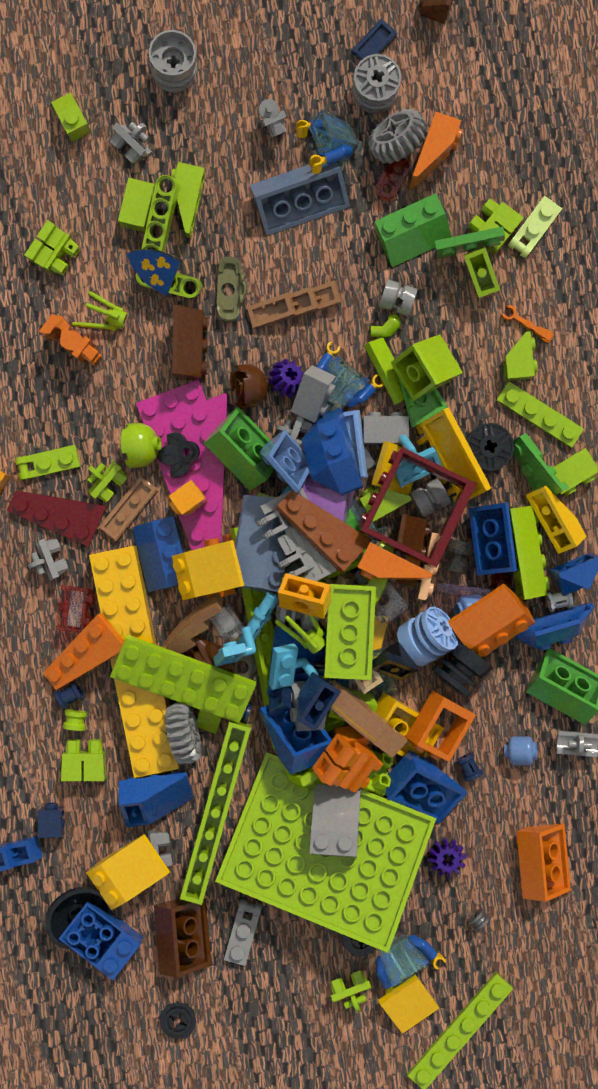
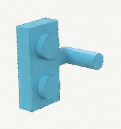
M401 435L399 441L402 446L417 454L409 438L406 435ZM434 447L418 453V455L441 466ZM403 460L395 476L399 485L403 487L430 473Z
M250 626L241 629L245 643L229 642L218 650L219 652L213 657L215 667L234 663L241 657L255 654L256 646Z
M294 643L273 648L269 686L272 690L292 686L295 669L302 667L308 676L312 672L318 675V672L306 658L297 659L298 648Z

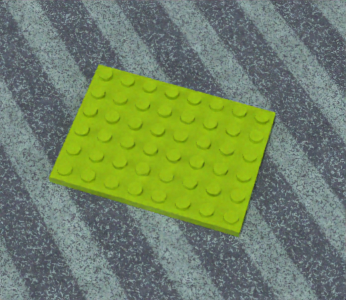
M266 752L215 882L389 953L437 818L361 789L357 858L311 855L310 840L315 784H328L321 782L319 778L307 787L290 782L279 757Z

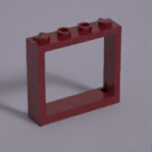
M401 447L398 452L393 451L388 460L391 466L388 472L383 471L378 481V484L381 485L378 493L373 492L368 505L371 507L368 514L363 513L358 522V525L361 526L359 532L431 568H437L476 483ZM402 459L461 488L429 557L369 528Z

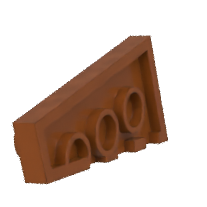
M293 490L275 507L340 573H343L369 543L373 541Z

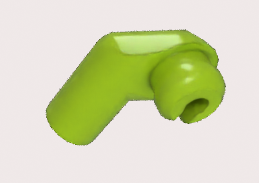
M391 314L383 326H371L370 337H391L400 328L401 321L399 316Z

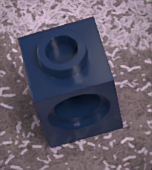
M56 802L45 803V807H41L38 810V838L62 837L65 834V819H62V816H64V806H58Z

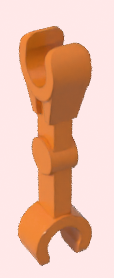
M506 306L507 309L513 312V315L508 317L502 313L501 316L504 320H515L527 330L533 331L535 335L546 343L551 341L554 336L553 332L539 326L537 327L531 321L516 314L517 311L514 306Z

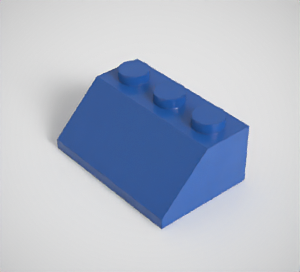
M508 502L468 508L477 575L517 571Z
M171 516L132 527L148 592L179 585L173 568L172 556L184 553V548L176 517Z

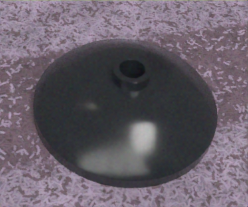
M88 886L76 887L62 893L52 902L46 913L45 928L53 943L59 947L71 949L59 940V937L87 902L113 915V910L110 909L97 888Z

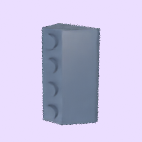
M337 161L329 165L327 163L322 164V171L318 174H313L312 167L306 165L250 185L266 236L350 207L342 170Z
M243 495L235 541V549L244 586L241 587L262 593H267V591L278 593L282 583L281 578L284 577L285 568H280L278 563L285 560L287 556L284 554L277 538L284 535L285 532L283 531L265 540L263 535L267 531L280 526L278 519L269 522L263 527H258L256 524L260 519L274 513L272 511L264 515L260 506L275 498Z

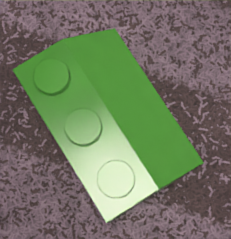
M436 193L376 220L373 226L392 268L436 248V240L452 237L446 213Z
M239 407L235 408L203 443L250 491L265 482L274 470L271 465H267L263 461L260 451L270 439Z
M551 648L546 649L530 678L526 693L586 725L598 712V674Z

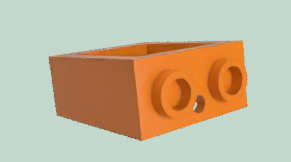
M432 690L406 738L413 742L412 747L422 753L427 750L429 751L428 755L433 759L440 761L442 758L450 762L476 714ZM443 708L457 714V717L438 749L426 743L425 740Z

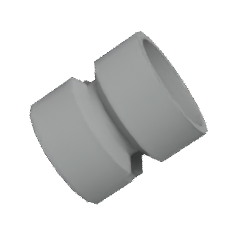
M388 279L379 307L389 311L395 309L396 313L408 317L418 289L408 285L401 287L399 282Z
M438 479L427 483L425 489L420 487L409 493L413 504H417L418 508L416 509L422 519L434 513L435 508L442 509L451 504L445 488Z

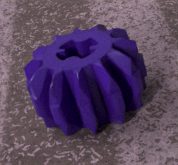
M287 358L281 362H276L268 374L271 377L268 383L274 385L273 391L278 390L280 397L286 394L288 399L297 395L304 372H301L302 366L297 367L295 360L289 363Z
M443 838V845L441 846L438 841L434 842L437 850L429 848L432 856L428 857V862L433 863L431 869L432 871L438 870L439 876H442L446 871L447 877L451 878V871L453 870L455 874H460L457 867H465V863L461 860L466 859L467 856L465 853H461L464 849L462 845L456 846L457 842L455 839H452L448 845L447 838ZM445 854H448V856H450L451 861H444L443 856Z

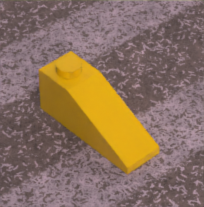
M547 486L526 495L558 554L577 547L587 537L575 515Z

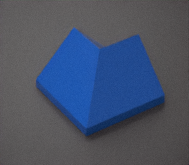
M587 553L548 570L562 596L582 588L590 590L598 572V555Z

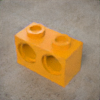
M192 480L169 495V498L172 500L169 502V505L173 511L185 517L208 501Z

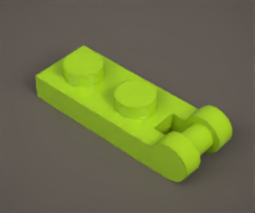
M76 445L15 458V464L19 467L20 471L18 474L19 481L81 467ZM33 462L35 470L29 471L27 463Z

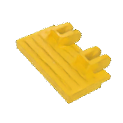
M449 407L416 426L419 435L423 433L426 435L416 441L418 445H423L429 441L431 447H434L442 467L476 483L470 499L491 489ZM439 479L441 484L447 483V481ZM451 484L453 487L446 490L448 496L455 492L458 496L461 488Z

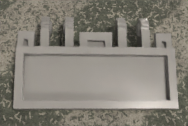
M301 487L300 490L296 493L308 499L303 488ZM292 490L261 505L260 508L264 515L272 511L274 513L257 521L258 527H263L275 519H278L280 526L267 531L263 535L264 539L267 540L284 531L285 534L277 538L284 554L287 556L293 552L296 553L279 562L280 568H285L299 559L302 567L288 574L299 576L306 572L307 575L302 578L319 581L338 571L275 509Z

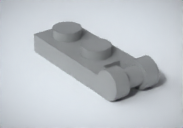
M240 899L224 956L225 961L246 966L263 904H251L245 899ZM244 911L252 913V918L243 917Z

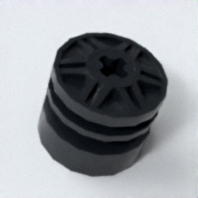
M494 423L482 424L472 430L465 438L484 474L502 468L512 458L514 451L513 438L508 430L501 425ZM487 443L494 446L491 452L484 449Z
M458 640L456 648L448 652L453 658L450 662L444 658L439 659V661L447 666L443 671L437 665L432 669L440 680L457 694L467 696L470 699L473 694L465 687L469 684L477 690L479 687L473 681V677L477 676L485 680L494 668Z

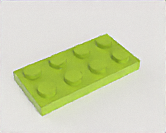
M329 584L331 585V602L328 607L324 678L371 680L376 586Z

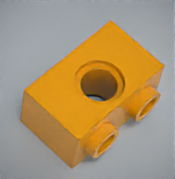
M285 573L278 591L279 607L324 619L331 602V585Z

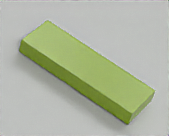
M384 338L368 342L364 347L394 405L404 402L398 375L391 364L394 357Z

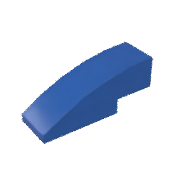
M37 835L0 845V871L34 863L41 859L43 855Z

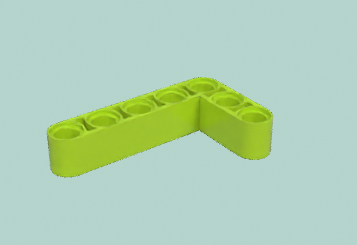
M162 175L156 181L141 249L153 247L164 253L166 251L179 192V183L172 176ZM165 180H170L173 184L172 190L168 193L164 192L162 188ZM164 202L168 207V211L165 215L161 216L157 211V207L160 203ZM156 225L161 226L163 230L162 236L156 238L152 233ZM136 273V280L140 285L153 289ZM176 273L174 286L170 288L169 293L193 298L201 293L202 283L195 277ZM189 281L196 284V291L193 294L188 293L186 290V284Z

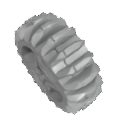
M412 108L408 110L402 109L401 112L397 110L394 114H389L386 119H382L380 124H376V129L371 131V135L368 138L369 149L373 156L383 164L387 162L391 164L395 160L399 162L402 158H407L410 153H414L416 148H420V143L425 141V136L428 134L426 122L417 110L414 111Z
M181 702L174 703L167 707L165 713L167 738L171 747V753H173L174 758L179 764L194 763V761L199 760L202 751L201 736L196 717L191 706Z

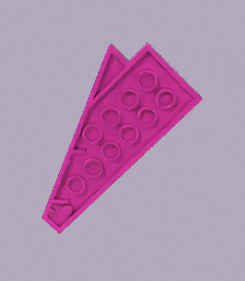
M198 379L136 403L143 423L150 426L156 432L157 437L161 438L162 448L169 445L167 434L175 432L183 434L187 441H193L199 446L200 456L196 462L191 463L189 472L184 476L172 478L170 473L171 465L163 464L158 460L170 495L192 480L208 500L188 516L178 515L191 550L203 548L204 540L219 538L221 543L225 465L203 443L212 431L227 417V394L224 393L206 400ZM187 448L185 451V454L187 456H190L191 454L189 448Z

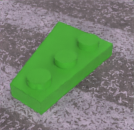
M502 226L436 240L435 245L438 259L474 251L484 246L494 247L500 245L501 241H505L504 228Z
M399 378L412 428L443 409L448 408L438 389L413 401Z
M527 433L513 440V455L516 457L532 491L547 486L556 495L569 488L565 482L561 483L555 476L557 471L554 467H548L542 460V452Z

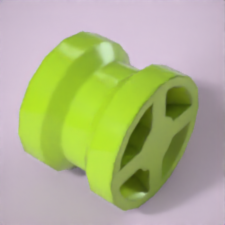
M66 709L64 714L66 722L63 723V728L73 731H85L84 719L87 717L88 712Z

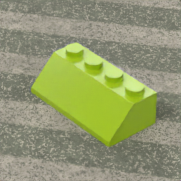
M532 506L509 509L517 571L513 572L516 594L523 600L548 595L547 590L550 589L548 577L544 576L543 570L546 567V559L540 551V546L543 544L542 535L540 532H537L536 523H539V519Z

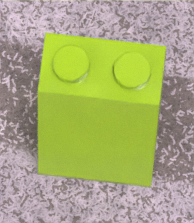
M440 334L413 344L391 362L413 401L451 382L463 373Z

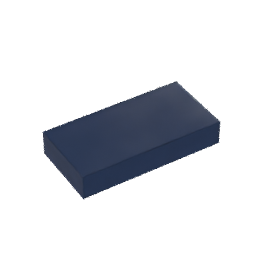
M381 18L351 50V53L360 61L366 56L380 54L398 33Z

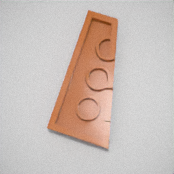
M97 614L43 674L55 690L61 689L82 677L85 673L97 668L102 663L114 658L119 654L124 640L103 614Z

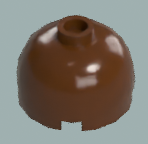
M234 365L233 368L236 370L231 372L230 383L232 392L236 390L239 402H235L236 406L241 410L257 407L263 402L267 390L270 389L268 377H265L264 373L255 365Z

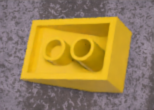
M233 540L172 556L173 568L176 572L179 584L178 589L182 600L244 586Z
M383 692L377 701L376 713L387 720L391 727L406 737L419 712ZM435 723L425 742L434 746L444 727ZM409 739L397 752V754L404 757L410 750L424 758H427L429 753L427 750L422 753L412 747L413 742Z
M145 834L104 857L86 872L111 910L126 903L170 873Z

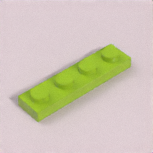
M509 381L496 400L570 448L574 446L584 428Z

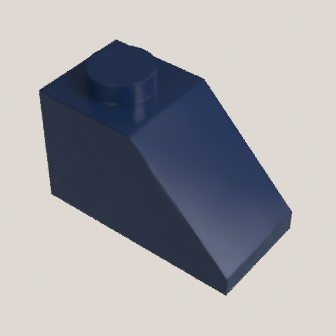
M312 672L299 692L296 720L316 731L341 691L329 681Z

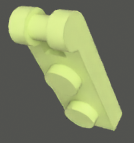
M544 195L510 241L508 247L512 250L516 249L521 253L520 256L526 259L562 208ZM522 237L529 241L527 246L520 241Z

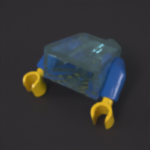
M322 109L310 123L306 120H299L296 124L297 137H307L308 130L310 129L319 154L324 156H311L309 167H312L313 174H318L322 171V164L327 163L329 165L339 160L348 161L353 153L360 154L363 149V142L357 140L350 124Z
M332 342L327 344V353L323 354L316 366L336 376L333 384L336 386L333 396L328 398L327 404L329 409L327 413L330 412L334 405L343 408L344 406L354 407L362 404L375 393V389H380L384 385L383 382L381 385L375 383V378L378 374L369 380L339 358L337 355L340 352V346H338L336 351H331L329 348Z
M404 933L398 938L396 935L394 936L389 953L378 950L376 975L385 989L386 995L431 963L438 970L439 967L436 965V961L442 959L446 963V960L426 940L416 935L408 936Z

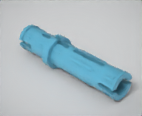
M267 591L259 607L255 608L253 611L254 615L247 627L250 626L254 641L266 621L270 620V614L279 601L278 596L270 591ZM243 634L237 644L245 643Z

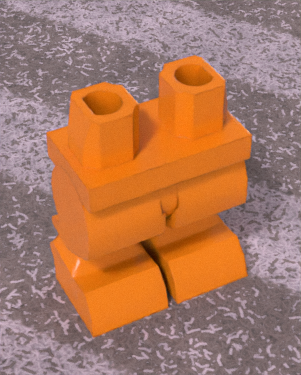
M52 313L39 330L49 340H57L60 336V345L81 363L86 360L95 367L102 358L99 351L94 349L95 344L88 337H82L79 332L74 331L62 316Z
M337 733L325 749L327 753L323 752L312 769L321 782L329 786L335 785L336 787L340 786L344 789H350V791L356 793L359 788L365 789L370 783L369 774L372 771H379L383 763L368 746H363L355 741L350 745L347 739Z

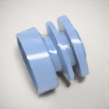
M437 607L427 608L424 612L419 613L416 618H411L398 628V642L418 666L428 665L439 656L452 651L458 645V636L448 622L450 620L449 616Z

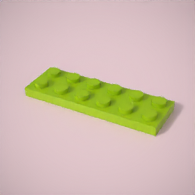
M126 635L110 675L111 678L236 723H240L256 687V681L130 635Z

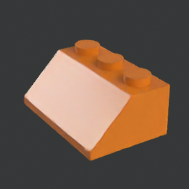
M502 584L448 620L450 627L461 642L481 658L489 655L490 652L499 646L506 644L510 639L526 631L528 627L535 623L526 603L505 584Z
M565 824L531 826L517 830L516 842L518 844V864L520 867L523 899L547 902L571 891Z

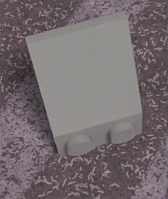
M315 784L310 840L311 855L357 858L361 788L355 793L350 791V789H344L340 786Z

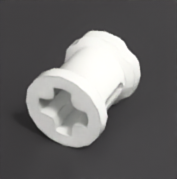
M549 592L546 595L550 612H555V609L574 607L571 593L562 596L561 592L554 594Z

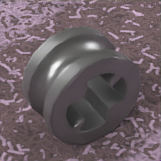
M479 908L467 921L469 925H474L473 929L475 931L482 929L490 919L488 914H483L484 910L482 908Z

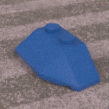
M342 408L328 412L324 417L320 416L301 439L311 479L341 495L363 488Z
M593 603L581 604L573 608L534 618L535 623L514 638L533 648H538L539 651L551 648V644L560 641V644L574 641L573 637L579 636L594 608Z

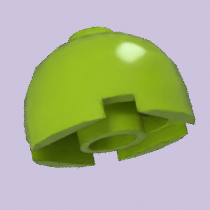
M126 424L127 428L122 429L121 451L122 454L126 453L128 460H124L129 468H142L150 465L155 461L159 450L162 448L161 438L157 437L156 432L146 424Z

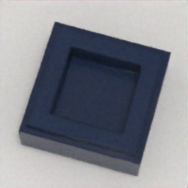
M283 687L269 695V715L277 717L291 709L290 688Z

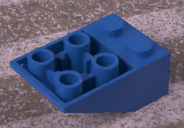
M174 772L170 775L162 776L151 775L138 779L128 778L119 781V807L127 827L150 825L193 799V792L187 772Z
M87 902L59 937V940L113 981L139 948L143 936L121 919Z

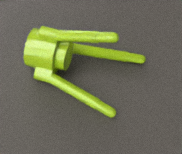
M89 291L88 295L111 309L105 310L86 303L85 306L107 315L105 322L109 324L72 322V326L108 329L116 332L117 328L122 330L128 313L124 312L123 308L117 307Z
M308 615L316 631L310 629L306 633L289 616H285L286 621L302 638L285 624L275 620V623L281 629L301 643L305 649L308 648L312 654L321 650L326 644V641L323 639L325 632L320 628L314 616Z

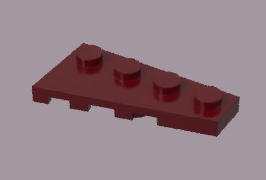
M16 490L7 511L90 547L107 506Z

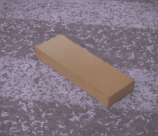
M140 475L98 528L116 542L158 489Z

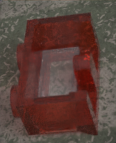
M61 585V590H64L63 602L59 604V612H61L60 625H56V630L80 633L92 621V616L88 615L89 606L94 604L95 594L91 593V588Z

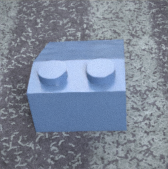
M284 429L264 445L260 454L263 461L267 465H271L277 472L278 478L285 482L293 491L298 492L310 471L305 452Z

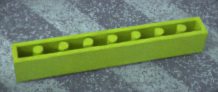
M229 721L182 889L181 900L199 905L203 903L252 727L251 724Z

